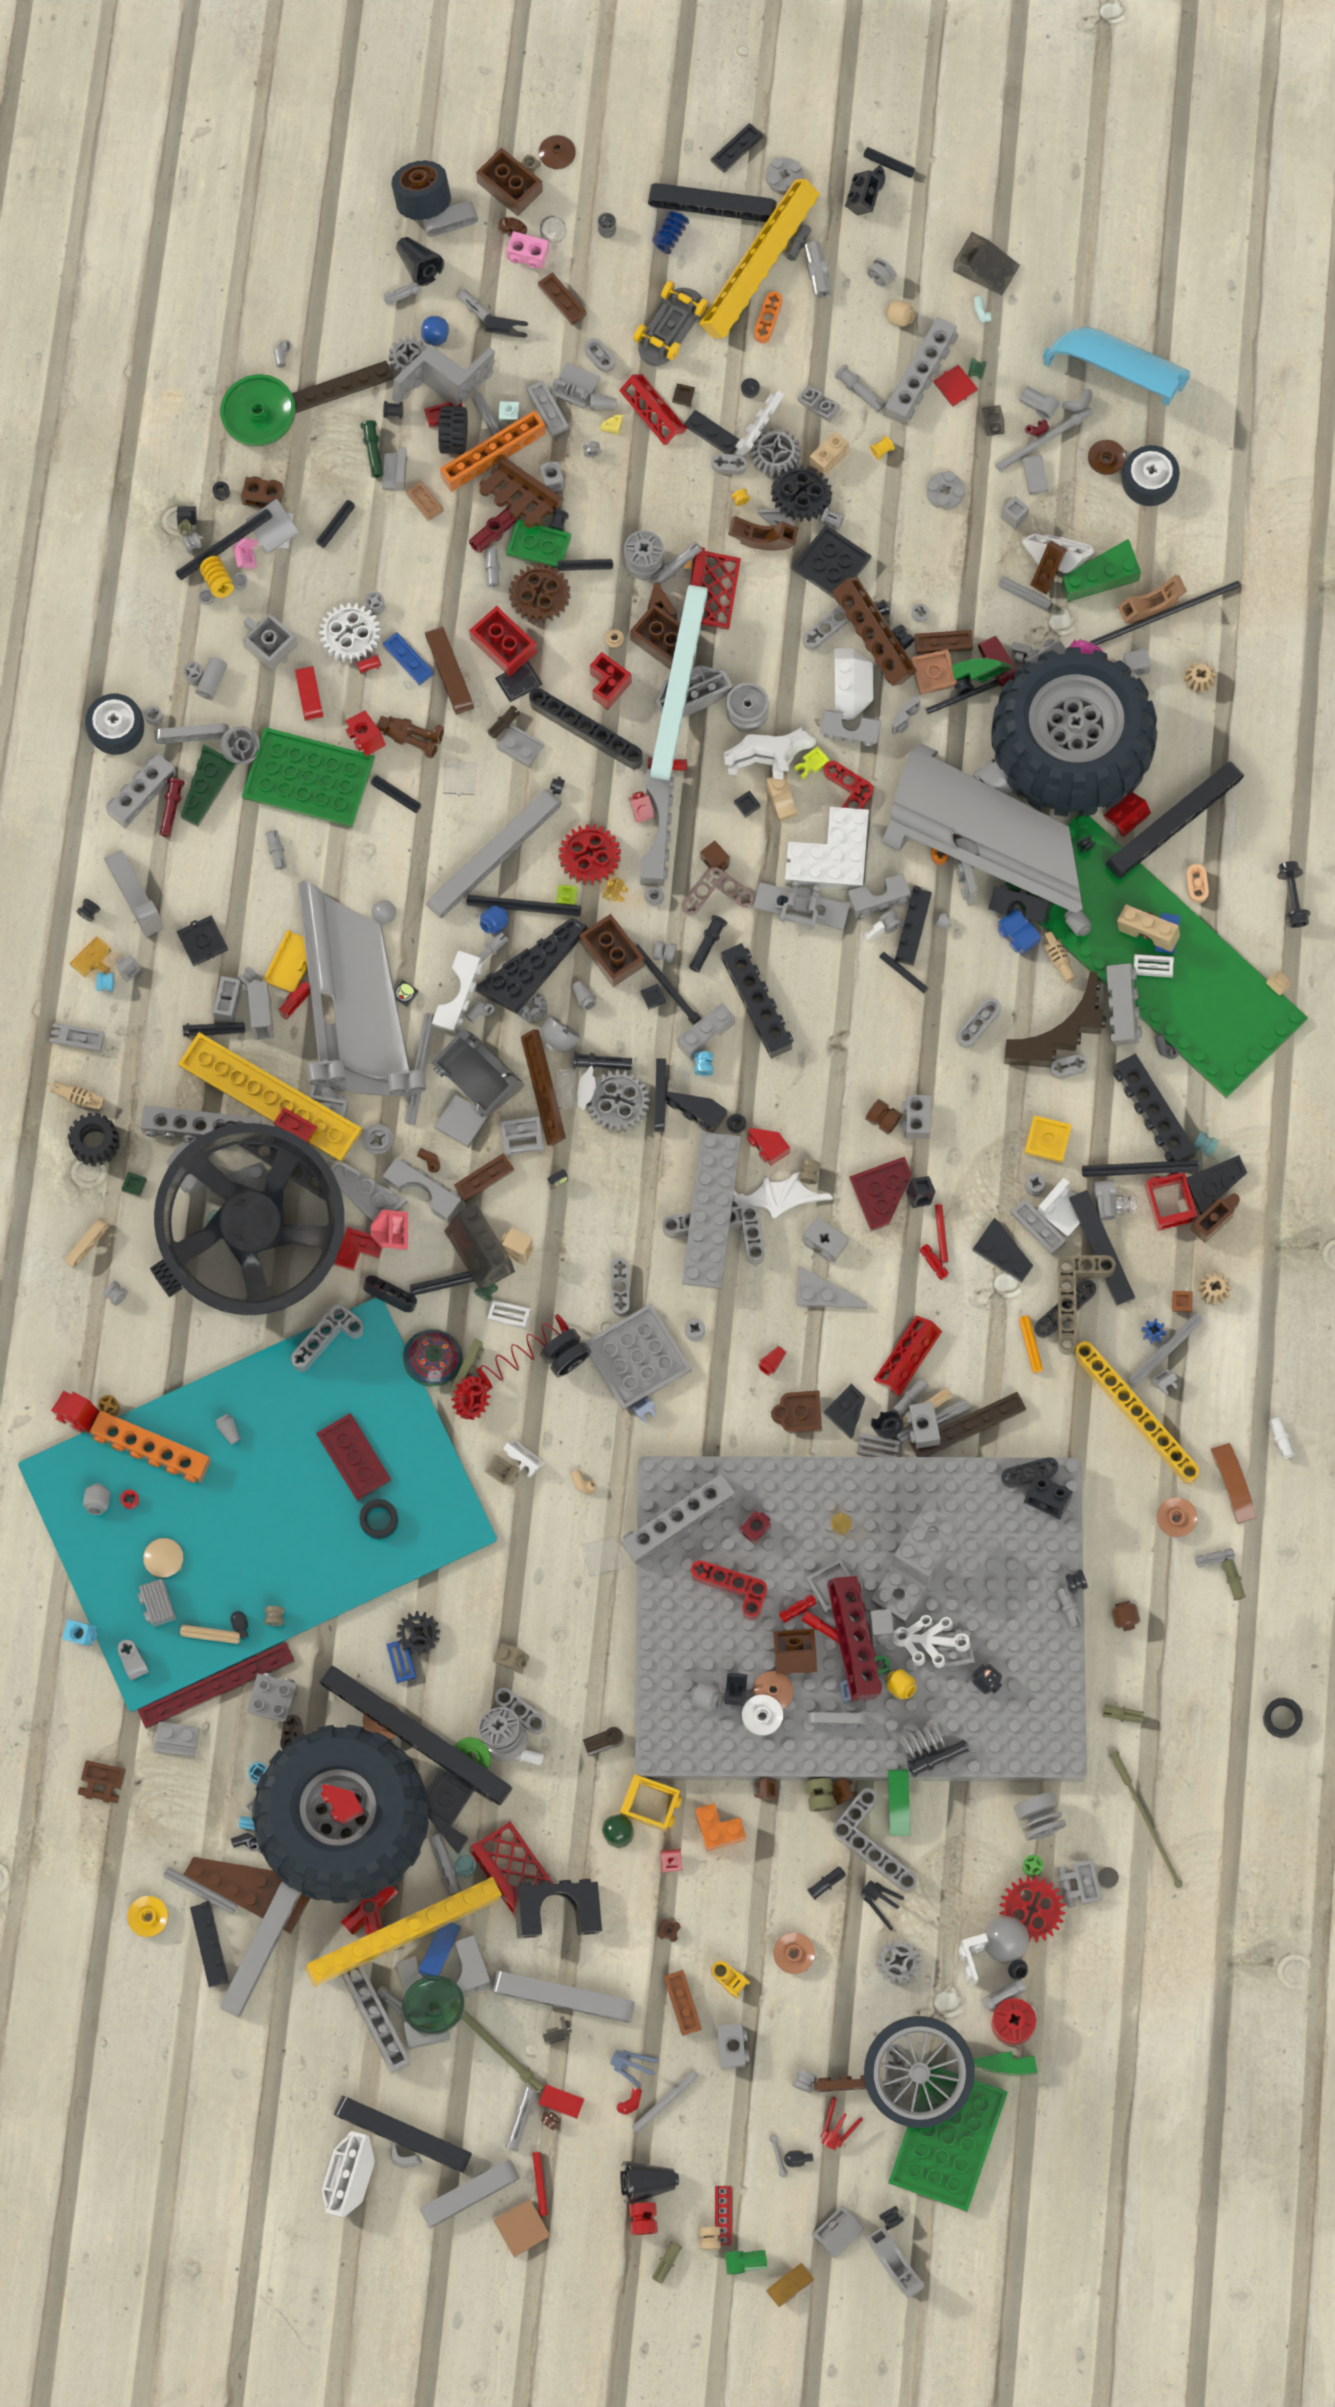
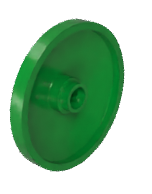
M264 374L246 376L235 382L226 391L220 406L221 420L227 433L235 441L252 447L266 446L281 439L291 428L296 413L295 401L289 388L281 380Z

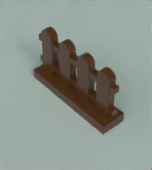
M504 456L499 459L497 469L494 468L491 471L492 475L486 481L484 479L480 481L479 492L482 496H489L491 493L495 495V505L498 507H502L505 504L509 505V514L512 517H518L522 514L525 517L524 525L528 528H533L535 525L539 527L544 516L547 514L551 515L555 509L560 510L563 499L561 496ZM502 482L507 484L501 491L496 489ZM517 493H520L522 496L516 502L511 499ZM532 503L537 505L531 512L526 510Z

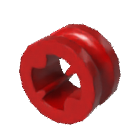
M126 1490L121 1494L120 1501L125 1508L134 1509L139 1504V1497L135 1491ZM126 1496H135L133 1498L134 1502L132 1504L130 1502L125 1503V1500H127Z

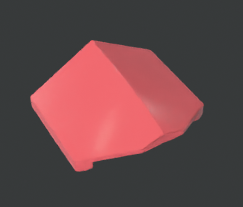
M382 1209L371 1224L370 1236L380 1247L407 1250L408 1212Z

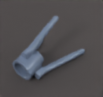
M617 2049L610 2065L615 2066L614 2071L622 2074L638 2088H641V2084L625 2072L623 2068L627 2069L628 2066H631L642 2072L654 2075L653 2071L632 2062L630 2057L658 2063L659 2059Z

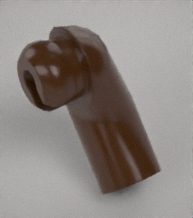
M420 1148L417 1157L426 1160L428 1170L431 1173L438 1172L441 1166L438 1156L435 1153Z

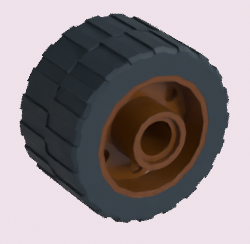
M423 160L408 163L397 170L392 177L391 185L397 210L406 218L412 220L431 219L443 213L450 205L451 193L445 169L436 162Z

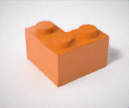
M715 1803L695 1809L707 1852L746 1841L740 1817L720 1823Z

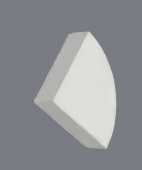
M882 921L874 924V929L865 933L864 937L867 942L884 933L885 926Z

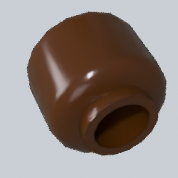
M1131 1601L1117 1603L1111 1611L1115 1627L1123 1628L1124 1632L1135 1629V1625L1140 1622L1137 1605L1131 1603Z

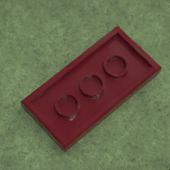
M351 1413L316 1433L357 1501L392 1481Z

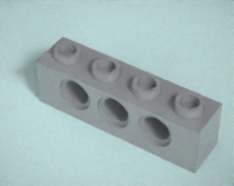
M159 754L151 757L147 761L146 766L141 771L139 770L135 773L133 780L121 788L119 795L107 803L106 810L108 815L125 829L168 784V778H174L177 775L175 767ZM151 774H157L156 778H149ZM140 787L145 788L142 792H136V789ZM131 801L129 806H123L124 802Z

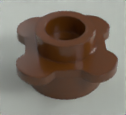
M663 1919L658 1937L675 1942L678 1939L677 1932L681 1928L680 1924Z

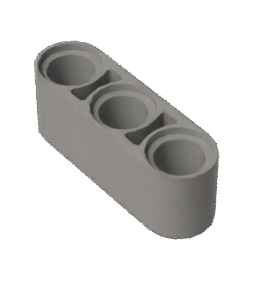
M464 201L448 206L443 213L431 219H424L422 222L427 235L433 237L473 225L478 221V217L471 201Z
M501 1688L496 1692L495 1699L498 1707L509 1708L514 1712L518 1707L525 1708V1714L518 1716L523 1727L533 1735H539L544 1732L545 1721L541 1714L508 1688ZM507 1694L510 1696V1700L507 1703H502L499 1701L500 1696ZM533 1720H539L542 1723L537 1729L532 1728L530 1724Z

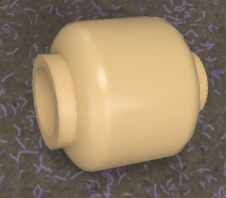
M895 300L891 305L887 306L886 316L891 324L906 327L912 323L915 310L910 303Z

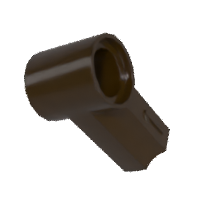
M610 1727L604 1732L583 1739L588 1756L590 1757L613 1747L621 1746L624 1742L622 1731L617 1727ZM614 1732L620 1734L617 1742L609 1740V1736Z

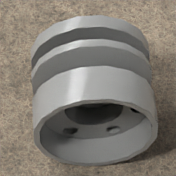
M644 530L637 531L627 538L624 545V557L628 573L634 578L649 580L663 568L664 550L659 536Z
M498 1707L491 1709L483 1715L479 1722L478 1732L483 1743L489 1749L491 1756L499 1761H510L519 1757L527 1747L528 1736L516 1713L509 1708Z
M1054 1792L1037 1795L1014 1806L1018 1820L1029 1821L1022 1826V1831L1031 1830L1025 1834L1026 1841L1046 1838L1066 1826L1065 1820L1055 1821L1062 1817V1812H1051V1810L1059 1805Z

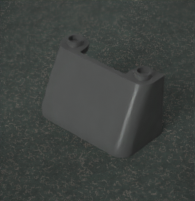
M462 1029L431 1062L435 1066L433 1070L439 1076L443 1077L445 1075L474 1102L476 1107L474 1110L481 1117H489L525 1086L476 1035L466 1029Z

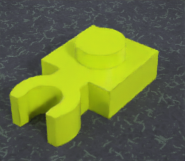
M817 746L803 757L805 763L797 764L794 767V771L797 772L803 769L805 772L801 774V779H805L809 771L812 770L814 774L817 773L830 760Z

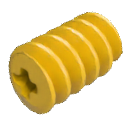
M218 556L206 558L200 565V572L211 593L217 598L227 597L233 592L235 587L232 584L229 573H227L224 564Z

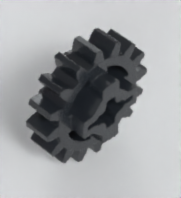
M416 1611L415 1616L408 1613V1619H401L403 1625L398 1624L397 1629L401 1632H397L396 1637H401L398 1644H404L403 1651L410 1649V1655L417 1651L418 1656H421L422 1651L426 1654L429 1653V1647L435 1649L436 1645L433 1642H439L440 1638L436 1635L440 1634V1630L435 1629L438 1626V1622L432 1623L433 1616L427 1618L426 1612L419 1616V1612ZM414 1621H422V1623L415 1624ZM429 1627H430L431 1633H432L431 1638H430V1636L427 1634V1630H428ZM405 1628L409 1632L408 1640L405 1637ZM415 1631H422L421 1635H418L417 1637L414 1635ZM421 1643V1644H423V1645H422V1646H415L414 1644Z

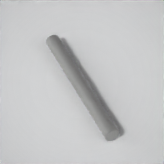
M692 2070L641 2117L632 2128L638 2133L698 2077V2074Z

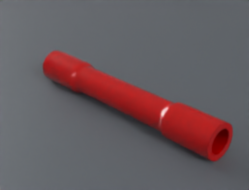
M807 1610L801 1621L839 1643L837 1630Z

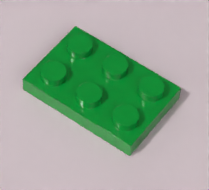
M517 519L506 556L539 565L544 563V566L548 567L551 565V568L556 569L558 561L565 559L572 534L541 525L528 528L524 525V521Z

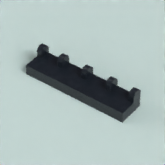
M913 886L895 956L896 962L912 966L915 963L932 892L921 890L919 886Z
M205 1901L190 1907L208 1987L211 1988L227 1984L229 1979L210 1901Z

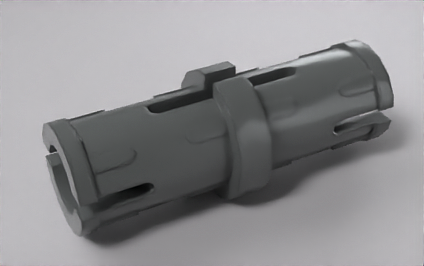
M801 224L797 234L791 239V245L785 254L787 259L795 261L800 250L805 247V241L811 232V228L808 225Z

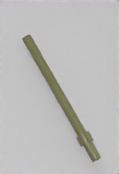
M456 2001L450 2005V2008L520 2074V2078L525 2083L528 2082L538 2093L544 2089V2086L533 2076L534 2073L528 2068L525 2069Z

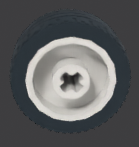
M1147 445L1137 448L1129 455L1123 467L1122 484L1124 491L1131 500L1142 506H1158L1167 502L1173 496L1178 486L1180 477L1178 462L1174 455L1163 447Z
M119 693L103 695L91 704L86 714L85 722L88 736L95 747L104 753L111 755L128 753L139 744L144 734L142 712L134 700L126 695Z

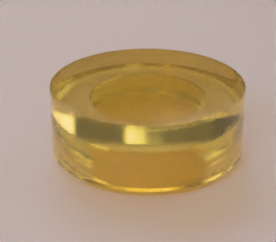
M844 1513L836 1514L831 1520L832 1530L837 1534L847 1533L851 1528L850 1517Z

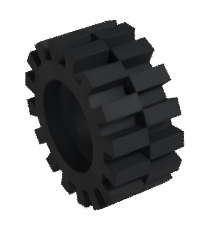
M163 1259L150 1267L155 1279L169 1298L183 1289Z

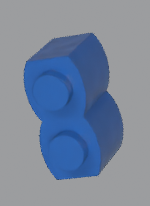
M1017 908L998 922L997 930L1003 938L1010 940V946L1016 953L1019 952L1023 955L1041 942L1040 934Z

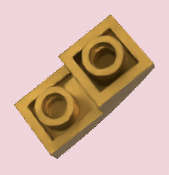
M800 2263L770 2286L766 2292L776 2305L781 2307L794 2298L798 2292L810 2285L814 2278L805 2266Z

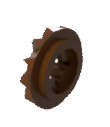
M513 217L502 218L498 223V229L503 234H508V236H512L513 231L526 234L528 230L522 221Z

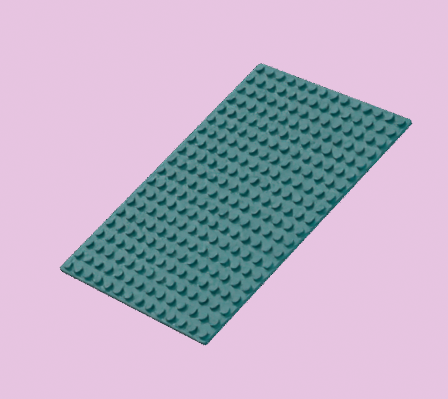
M373 1298L350 1309L349 1311L362 1321L364 1327L363 1335L358 1339H352L340 1331L310 1368L304 1372H298L294 1369L291 1356L316 1325L117 1417L208 1456L211 1463L201 1483L197 1481L191 1483L185 1480L184 1476L179 1473L177 1475L170 1474L166 1471L165 1467L160 1465L158 1468L148 1464V1460L144 1458L140 1460L135 1459L129 1455L130 1452L125 1450L119 1452L113 1449L112 1445L107 1442L104 1444L98 1443L93 1440L94 1437L91 1433L87 1432L76 1435L18 1463L19 1469L89 1624L97 1626L96 1639L130 1712L137 1711V1709L184 1689L497 1541V1536L423 1382L416 1378L407 1367V1359L405 1360L406 1346L384 1301ZM344 1313L334 1316V1318L342 1319L344 1317ZM354 1324L350 1326L349 1330L355 1332L360 1326ZM326 1327L322 1329L321 1333L329 1334L332 1329ZM313 1342L308 1348L314 1350L319 1344ZM408 1353V1361H409V1364H410L412 1370H413L417 1375H419V1374L413 1369V1367H412V1365H411V1363H410V1360H409V1353ZM303 1358L302 1360L297 1359V1362H298V1363H299V1362H302V1363L305 1362V1361H304V1358ZM349 1413L355 1419L392 1480L359 1501L353 1496L316 1435L317 1432ZM226 1414H230L234 1418L238 1434L241 1438L232 1445L216 1428L217 1424L215 1421ZM112 1429L109 1432V1436H116L119 1430ZM130 1437L127 1440V1444H134L137 1438ZM148 1445L145 1451L152 1452L155 1446ZM165 1453L163 1459L170 1460L173 1457V1453ZM183 1461L181 1467H189L191 1465V1461ZM93 1484H102L110 1492L108 1510L100 1515L88 1513L83 1506L85 1489L93 1486ZM126 1490L135 1491L139 1497V1504L134 1509L125 1508L120 1501L121 1494ZM126 1496L127 1500H125V1503L130 1502L132 1504L135 1496ZM371 1500H387L396 1509L398 1516L397 1528L387 1538H371L361 1528L359 1520L360 1511ZM374 1508L367 1516V1523L373 1530H383L390 1524V1514L384 1508ZM161 1538H168L175 1541L181 1547L183 1552L182 1568L169 1577H154L144 1565V1552L151 1542ZM163 1579L176 1620L153 1627L151 1623L146 1621L144 1612L147 1609L145 1604L141 1605L137 1593L141 1592L140 1586ZM265 1607H284V1625H265ZM235 1611L243 1612L248 1621V1628L246 1630L249 1637L245 1639L240 1638L238 1644L183 1637L180 1635L182 1625L235 1632L230 1622V1617ZM123 1640H131L135 1644L149 1671L130 1681L118 1653V1645ZM128 1646L124 1647V1652H126L127 1655L130 1654L131 1652Z

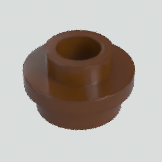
M550 2111L549 2113L544 2112L542 2114L543 2118L541 2121L549 2129L554 2131L556 2127H560V2118L555 2113Z

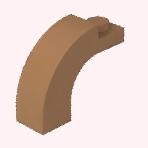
M1174 575L1151 593L1142 596H1130L1118 606V609L1125 623H1135L1173 607L1187 590L1180 576Z

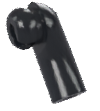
M250 1833L230 1838L233 1848L245 1845L252 1851L259 1850L255 1836Z

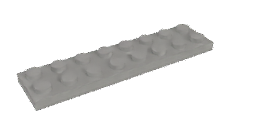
M706 1132L701 1134L682 1285L722 1289L741 1136Z

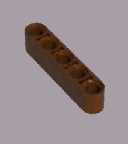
M444 627L425 632L428 645L455 714L458 715L474 709L471 696Z

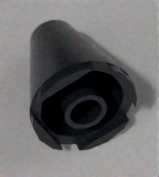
M410 237L401 238L397 242L396 251L414 283H417L419 286L429 285L436 280L434 277L437 273H442L444 260L439 254Z
M623 2161L621 2166H625L624 2171H620L621 2193L627 2197V2200H623L625 2204H631L673 2191L679 2185V2175L672 2168Z

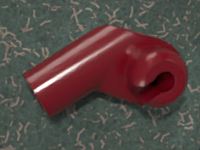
M1045 419L1038 421L1037 427L1029 424L1025 427V432L1037 437L1048 431V421Z

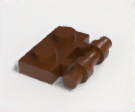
M86 1760L81 1781L88 1782L87 1788L79 1787L78 1795L85 1796L86 1799L90 1800L92 1798L100 1799L108 1804L110 1802L118 1803L119 1795L112 1794L113 1788L122 1789L126 1769ZM95 1784L106 1786L105 1792L94 1790Z

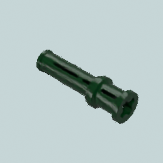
M367 420L360 424L364 433L363 443L368 451L371 477L379 478L383 476L378 450L380 439L376 432L377 422Z

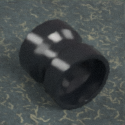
M902 624L892 630L904 650L909 648L915 641V638L906 632V628Z

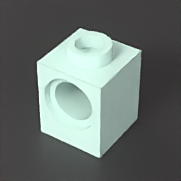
M500 401L499 425L500 428L505 429L519 420V402Z

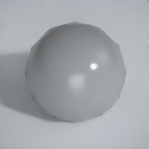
M381 900L373 906L372 916L378 923L388 924L395 919L396 908L390 901Z

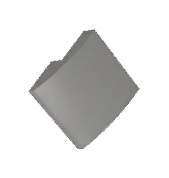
M278 499L246 519L248 522L265 509H268L273 517L253 531L268 554L300 533Z

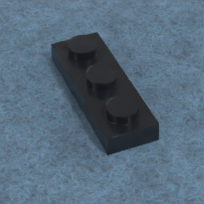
M694 410L684 423L688 430L724 454L732 455L736 450L735 445L740 439L697 410Z

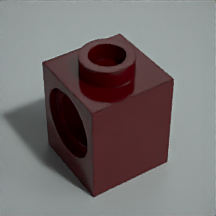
M755 1511L740 1527V1533L752 1544L756 1545L771 1528V1523L769 1522L771 1519L765 1513ZM755 1522L762 1525V1528L758 1531L751 1528V1525Z

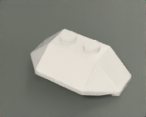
M1034 533L1022 540L1023 545L1038 565L1047 544L1051 540L1067 549L1059 571L1062 573H1069L1080 567L1094 553L1091 545L1063 537L1042 536Z
M834 648L835 711L844 712L843 721H854L873 701V663L854 648Z
M350 2131L348 2136L333 2150L321 2189L326 2213L344 2218L363 2202L375 2163L368 2135Z

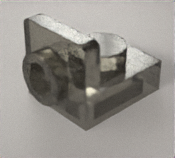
M1001 406L983 407L982 415L986 436L1004 434L1005 425Z
M564 2016L560 2017L563 2029L559 2030L558 2027L546 2030V2034H543L545 2045L570 2039L568 2033H571L572 2029L569 2020L565 2021Z

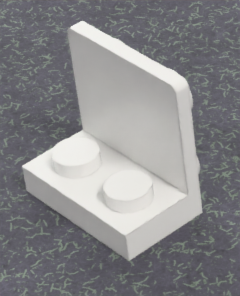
M1063 1178L1038 1206V1212L1052 1226L1066 1237H1069L1080 1223L1069 1201V1197L1076 1194L1069 1189L1070 1182Z
M986 1933L962 1940L958 1949L961 1961L966 1963L964 1969L966 1979L971 1981L972 1985L977 1984L978 1976L970 1951L972 1954L984 1951L985 1945L988 1943Z

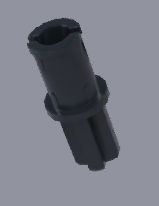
M839 1866L825 1877L821 1876V1880L808 1888L807 1891L816 1900L828 1889L832 1890V1886L843 1879L846 1874Z

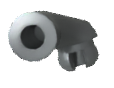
M1164 1035L1154 1037L1160 1055L1168 1059H1175L1178 1056V1049L1166 1044Z

